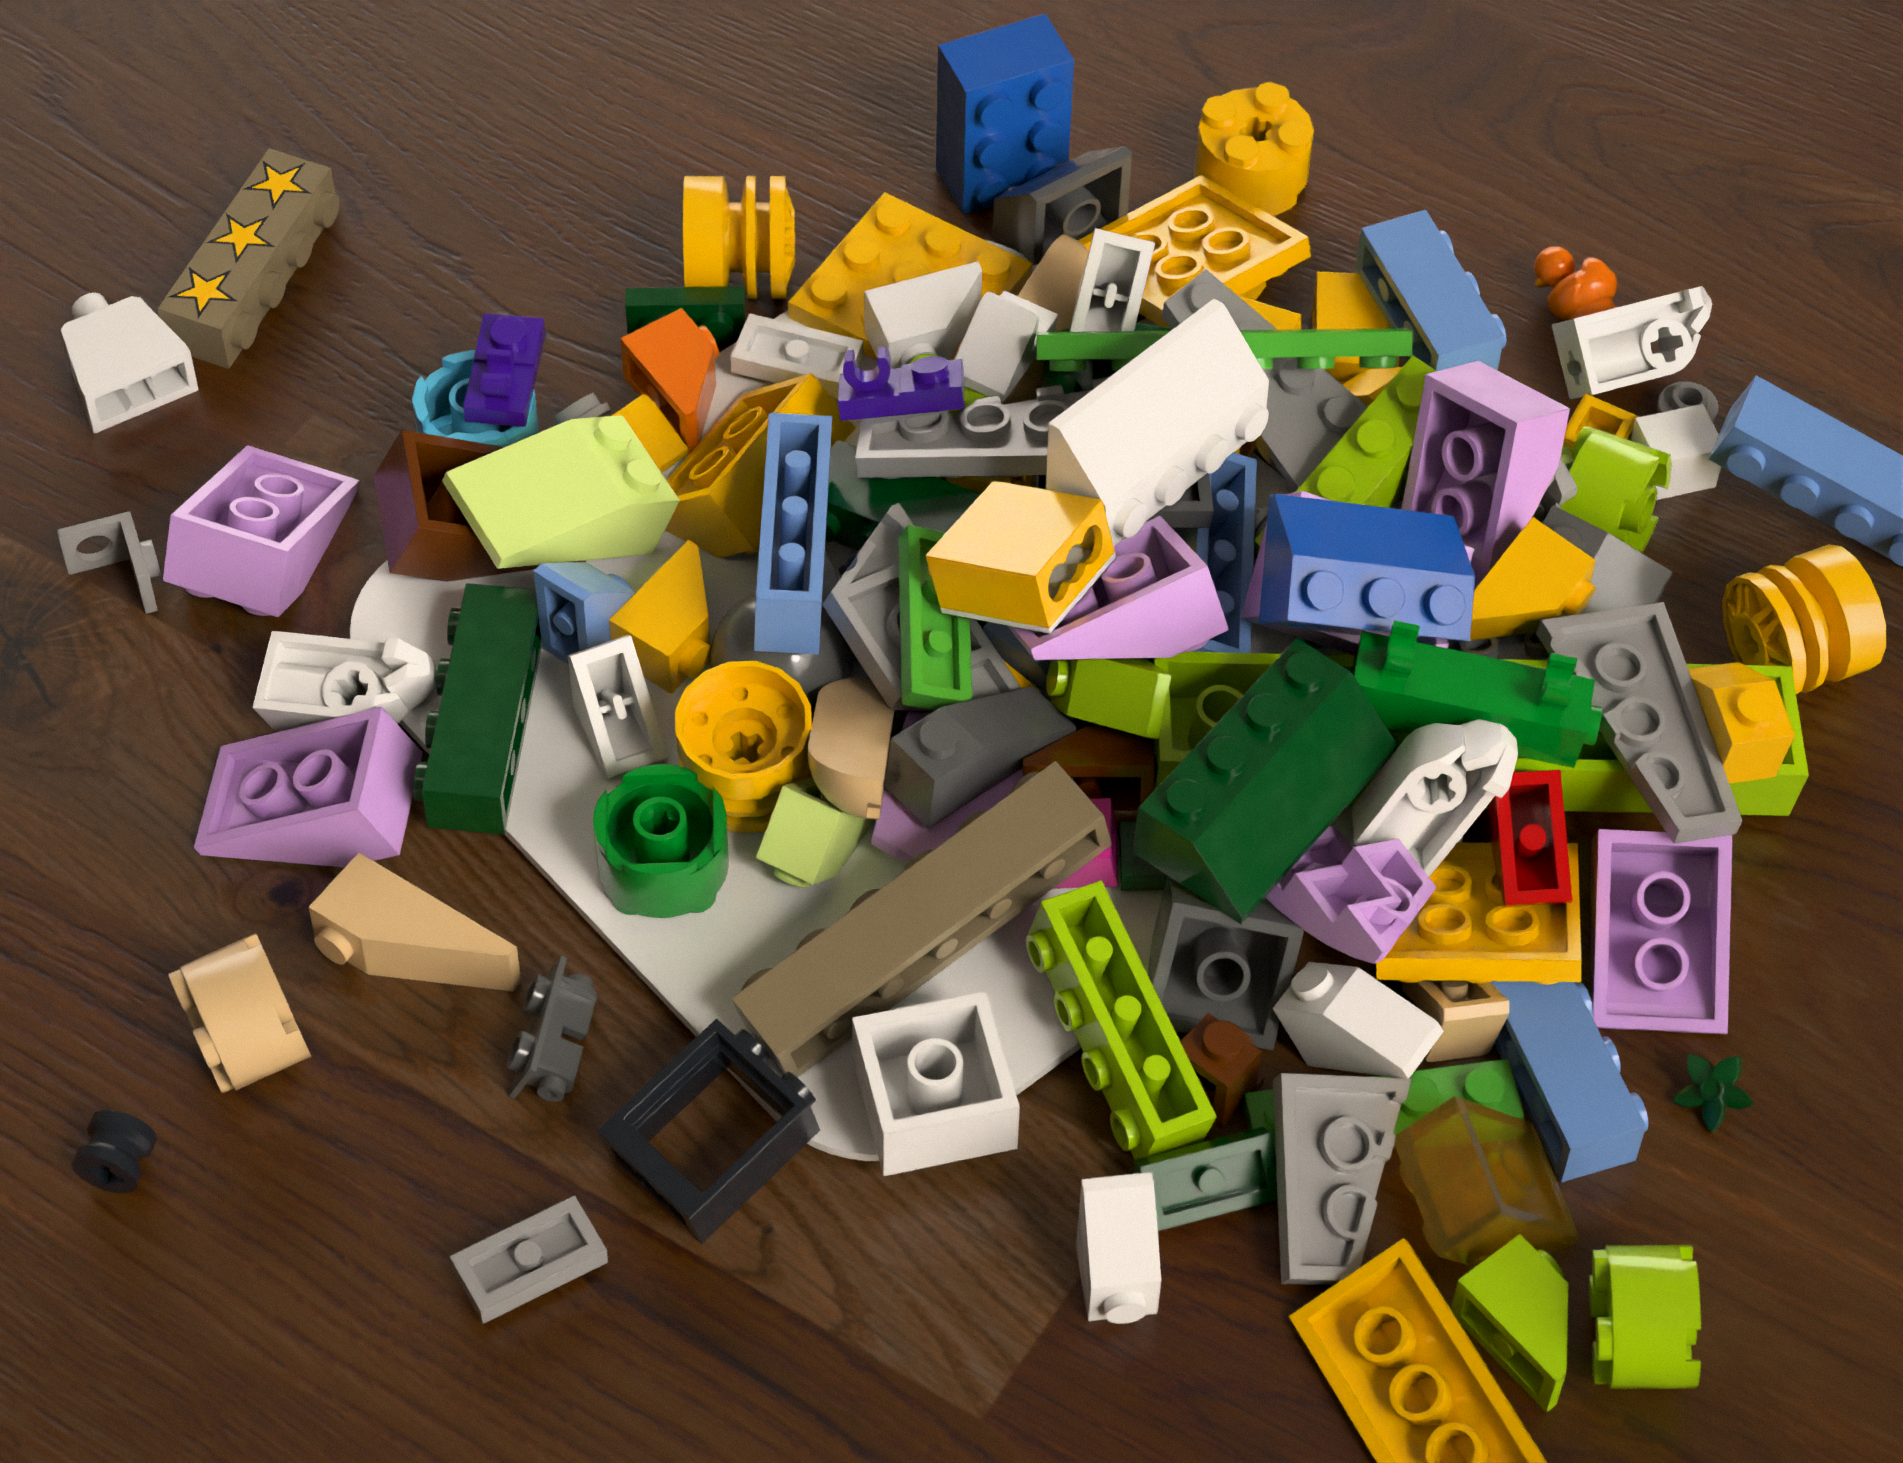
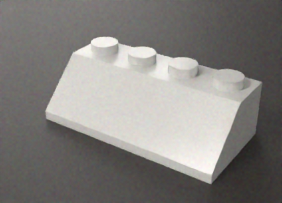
M1212 299L1049 422L1046 490L1102 499L1113 546L1117 545L1124 538H1131L1137 534L1148 519L1166 505L1175 504L1182 497L1186 489L1205 474H1211L1218 470L1229 455L1246 442L1256 440L1266 427L1269 418V412L1266 409L1269 380L1223 303Z

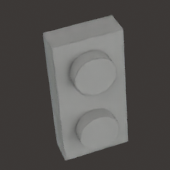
M572 1196L449 1256L452 1271L482 1324L608 1263L607 1249L576 1196Z

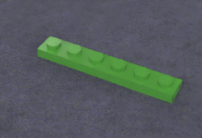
M1407 328L1240 330L1262 369L1273 368V357H1297V368L1329 369L1335 368V357H1359L1360 368L1397 367V356H1412V331ZM1170 331L1037 332V360H1049V371H1086L1087 359H1111V370L1118 371Z

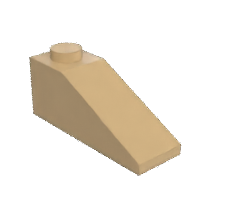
M358 853L309 906L315 936L314 942L327 958L337 964L343 965L348 962L368 975L513 992L522 982L518 952L515 945L361 853Z

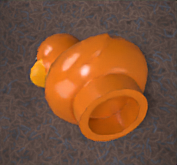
M1548 247L1542 250L1535 259L1534 269L1537 280L1534 282L1535 286L1543 288L1549 286L1553 288L1546 301L1548 309L1555 317L1567 321L1616 308L1612 299L1617 290V277L1600 259L1592 257L1585 259L1582 263V268L1574 272L1575 263L1572 255L1562 247Z

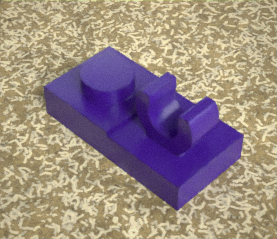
M483 314L463 406L465 422L526 427L545 339L544 318Z
M878 347V366L873 370L865 371L856 365L854 350H846L844 354L843 373L840 374L838 407L841 421L964 409L965 377L962 359L947 360L939 356H928L920 358L912 364L901 365V368L890 369L891 356L886 347Z

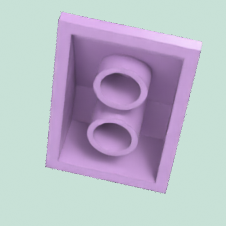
M1480 361L1426 374L1402 510L1455 517L1464 545L1474 548L1470 562L1475 574L1474 590L1527 525L1536 511L1559 466L1570 408Z
M247 445L171 514L163 581L184 587L188 593L198 597H215L241 605L244 610L255 615L279 617L303 593L356 496L360 480Z
M1161 516L1145 522L1137 534L1131 538H1124L1114 546L1116 558L1051 634L1007 625L1034 660L1168 658L1181 652H1191L1200 649L1211 638L1229 630L1208 566Z
M383 707L221 746L194 849L204 856L346 867L358 853L373 861L400 855L414 794L415 771L418 762H421L423 752Z
M1598 829L1591 842L1590 876L1591 1002L1593 1020L1597 1028L1728 1034L1732 835L1673 844L1666 832Z

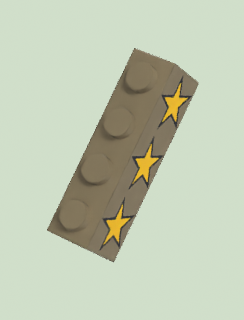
M270 148L267 150L157 308L159 317L188 346L192 357L230 369L242 349H248L252 345L257 335L258 325L270 308H275L279 305L287 282L297 267L301 268L307 263L314 242L324 227L329 228L337 217L340 199L335 194L331 168Z

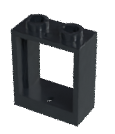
M717 1018L597 1130L610 1157L701 1244L820 1131L811 1108L816 1099L806 1085L789 1071L780 1077L765 1063L770 1057L762 1045L750 1033L741 1029L734 1035ZM728 1067L782 1118L702 1194L649 1141Z

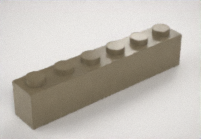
M1056 761L1041 772L1035 771L1025 775L1014 785L1008 796L989 810L978 811L969 816L960 825L957 833L936 849L925 850L917 854L908 862L903 873L884 887L872 889L861 895L853 903L847 914L828 928L817 929L808 934L798 944L796 951L772 969H762L753 974L744 983L741 991L731 998L744 1025L766 1050L769 1057L783 1074L789 1071L798 1078L852 1038V1018L890 1010L1109 848L1112 842L1104 815Z

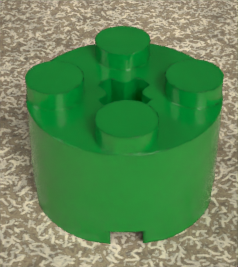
M647 765L624 774L621 784L615 787L608 795L607 790H605L600 796L593 814L598 874L603 888L611 897L613 906L617 911L626 915L638 914L652 918H670L690 912L700 913L711 908L716 901L718 891L726 879L729 867L727 816L721 795L714 787L712 791L698 782L695 772L677 765Z

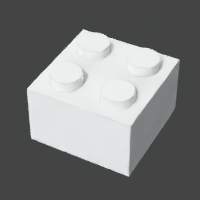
M986 991L852 1018L853 1064L883 1176L1017 1149L1020 1106Z

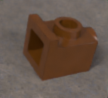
M1207 1013L1180 1042L1197 1077L1199 1078L1202 1075L1216 1085L1214 1093L1201 1083L1217 1116L1214 1123L1222 1128L1243 1106L1244 1094L1258 1091L1264 1084L1265 1077L1258 1073L1262 1051L1255 1046L1249 1035L1236 1024L1225 1020L1219 1021L1210 1013Z

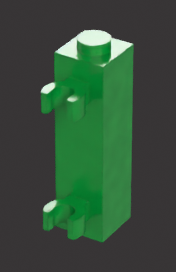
M1396 620L1393 621L1389 636L1362 631L1351 673L1387 729L1410 734L1415 729L1433 723L1461 725L1478 719L1507 727L1517 739L1519 757L1571 768L1575 767L1583 744L1594 746L1601 723L1602 707L1592 705L1595 679L1573 675L1577 658L1550 653L1546 668L1544 669L1416 642L1420 625Z

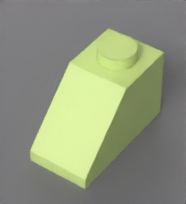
M813 777L783 785L756 858L774 866V875L782 881L807 888L811 884L814 885L837 877L875 820L856 817L838 809L823 796Z

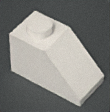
M979 262L864 291V332L876 357L878 356V347H886L891 356L890 369L901 368V365L910 364L914 357L921 354H935L950 360L963 340L981 300L982 269Z
M1308 962L1294 976L1289 988L1273 1007V1010L1306 1064L1312 1067L1409 1079L1444 1032L1438 1021L1359 967Z
M1152 1172L1082 1179L1076 1251L1088 1321L1107 1319L1112 1323L1124 1324L1137 1321L1148 1314H1157L1161 1271Z

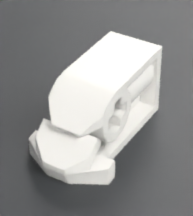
M1700 286L1551 324L1569 398H1580L1585 393L1594 395L1671 375L1684 369L1696 352L1701 337L1698 333L1709 319L1712 308L1711 298L1704 288ZM1657 340L1659 352L1653 354L1650 343Z
M272 631L253 709L274 731H285L378 707H383L398 724L409 710L423 703L435 687L437 678L436 665L427 653L399 638L386 637L385 642Z
M1480 719L1461 725L1433 723L1415 729L1404 739L1353 804L1354 845L1360 846L1399 838L1424 872L1430 877L1494 796L1502 798L1509 790L1518 757L1517 739L1507 727Z

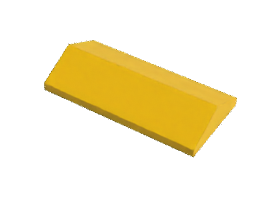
M1405 1238L1289 1316L1377 1463H1547Z

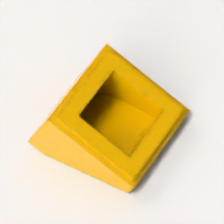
M1585 393L1566 426L1563 447L1573 451L1579 432L1585 426L1630 440L1635 418L1639 416Z
M646 394L639 396L612 415H623L661 473L689 454L688 447L655 402Z

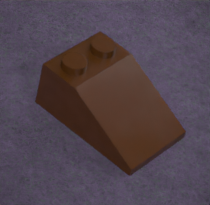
M401 430L374 474L390 573L450 582L533 570L539 566L497 569L442 482L447 471L504 447Z

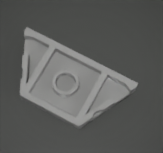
M897 503L890 507L822 605L890 709L934 712V710L902 705L898 537L907 525H914L901 505ZM970 618L972 700L1022 689L977 620Z

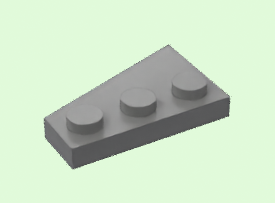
M1281 1073L1273 1079L1281 1284L1335 1285L1360 1268L1378 1204L1375 1200L1385 1162L1390 1160L1396 1139V1135H1393L1401 1104L1407 1099L1411 1078Z

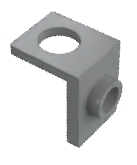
M130 511L57 530L68 574L71 575L130 560L145 613L158 611L150 580L152 577L161 575L155 549L151 539L139 542ZM92 536H104L111 540L105 549L96 553L85 554L76 550L81 541Z

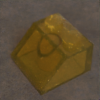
M1453 1096L1396 1135L1394 1145L1402 1163L1399 1168L1401 1178L1406 1187L1415 1196L1424 1220L1422 1225L1423 1235L1438 1257L1476 1267L1519 1234L1536 1250L1541 1249L1545 1252L1569 1247L1580 1240L1533 1123Z

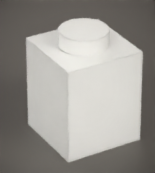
M1703 404L1635 418L1630 441L1671 454L1672 469L1669 487L1667 490L1656 486V500L1716 487L1721 466L1708 459L1719 434Z

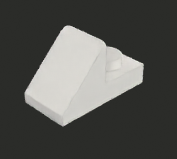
M1005 290L1000 296L992 292H986L980 300L955 359H962L965 386L988 397L999 395L1000 401L1003 403L1037 357V332H1055L1058 314Z

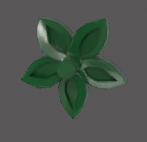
M1688 1054L1687 1071L1692 1081L1696 1084H1690L1682 1088L1672 1102L1684 1107L1702 1105L1703 1121L1711 1133H1715L1724 1121L1725 1106L1732 1109H1745L1755 1105L1750 1095L1744 1089L1733 1085L1739 1080L1742 1073L1741 1056L1723 1059L1714 1066L1708 1059Z

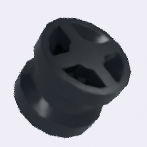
M115 1110L97 1111L93 1114L87 1127L90 1140L87 1145L79 1147L72 1161L73 1171L90 1185L114 1193L132 1192L136 1189L142 1176L139 1166L141 1158L151 1154L157 1141L156 1134L149 1125L127 1113Z

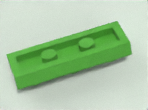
M907 525L898 537L902 705L936 711L943 706L972 700L970 618L941 612L933 580L929 573L926 554L946 532Z

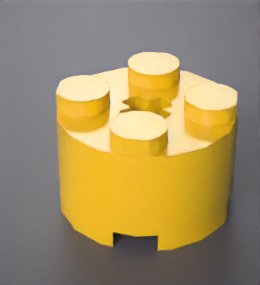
M1272 82L1263 83L1257 88L1233 90L1222 96L1209 98L1202 108V117L1199 124L1195 178L1203 175L1272 216L1291 209L1297 203V195L1304 189L1308 180L1314 135L1309 114L1297 101L1289 98V91L1285 86Z

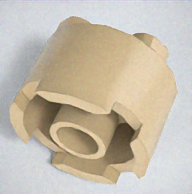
M256 933L180 966L181 969L168 974L178 999L193 1026V1033L222 1093L233 1088L238 1090L311 1057Z

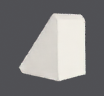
M1095 228L1078 289L1070 332L1134 331L1155 242Z
M626 635L568 655L573 709L605 776L611 778L668 758L632 637Z

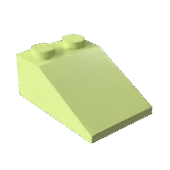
M623 415L570 419L447 471L442 480L497 569L540 565L541 563H563L653 554L680 501Z

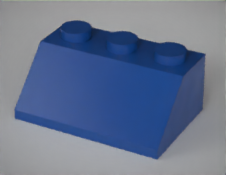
M1271 494L1269 496L1259 624L1360 636L1362 631L1389 636L1393 621L1396 620L1420 625L1416 642L1448 644L1470 641L1475 574L1454 516L1280 494Z

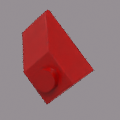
M1561 770L1513 773L1509 790L1502 798L1494 796L1488 804L1492 855L1504 907L1571 903L1573 899Z

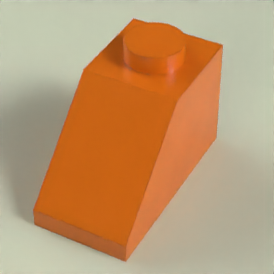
M680 308L620 338L623 378L638 396L646 394L655 402L688 447L690 454L701 440L716 388L715 359L719 356V350L711 332L703 325L698 327L687 313Z

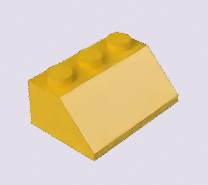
M812 373L742 393L668 478L667 482L680 501L665 531L685 541H692L700 549L718 558L746 552L747 555L759 552L769 413L832 416L831 447L837 440L845 442L856 427L850 420H840L838 405Z

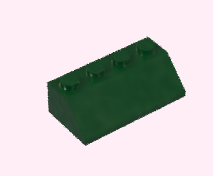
M1296 638L1138 807L1133 852L1239 924H1242L1396 751L1397 743L1351 671L1304 641Z

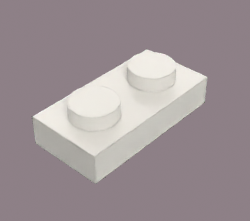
M749 313L730 356L731 372L773 383L812 373L831 397L838 398L840 374L843 373L844 354L846 350H854L855 363L859 367L863 359V340Z

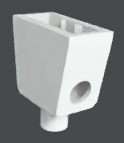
M89 293L80 297L73 304L72 315L75 319L65 323L60 331L69 366L88 423L94 434L199 390L188 346L140 297L131 296L108 305L101 294Z

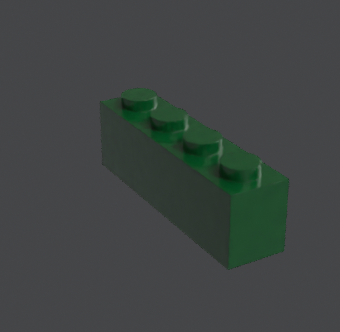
M837 440L830 451L825 542L835 541L855 550L861 549L890 507L897 503L901 505L914 526L947 532L981 494L937 477L858 478L855 461L857 447Z
M466 583L461 608L452 607L449 613L447 641L448 645L453 647L450 659L441 658L439 661L436 691L437 696H442L439 710L430 709L428 712L425 728L426 748H431L428 763L418 762L414 777L415 801L424 802L428 828L505 835L542 649L536 590Z

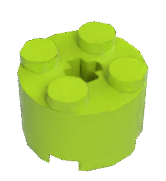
M1585 426L1581 429L1573 449V460L1575 461L1569 471L1578 487L1577 493L1573 498L1563 502L1561 509L1608 532L1643 553L1659 517L1652 515L1657 499L1656 486L1667 490L1669 487L1672 469L1671 454Z
M1692 1245L1606 1246L1605 1250H1593L1592 1275H1589L1590 1317H1596V1342L1592 1344L1594 1384H1609L1610 1389H1686L1698 1387L1701 1361L1699 1359H1692L1691 1345H1696L1697 1330H1701L1698 1269L1697 1262L1692 1261Z

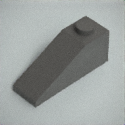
M1034 686L943 706L891 738L885 787L928 829L1022 769L1024 758L1075 732L1076 726Z

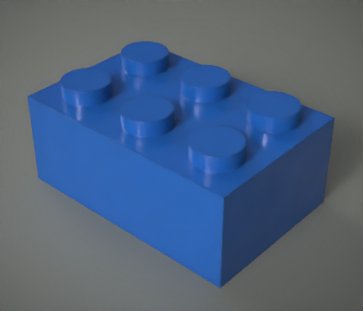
M1046 13L938 45L936 169L962 214L986 207H994V198L1002 195L1009 188L1020 186L1050 171L1057 164L1069 161L1074 58Z

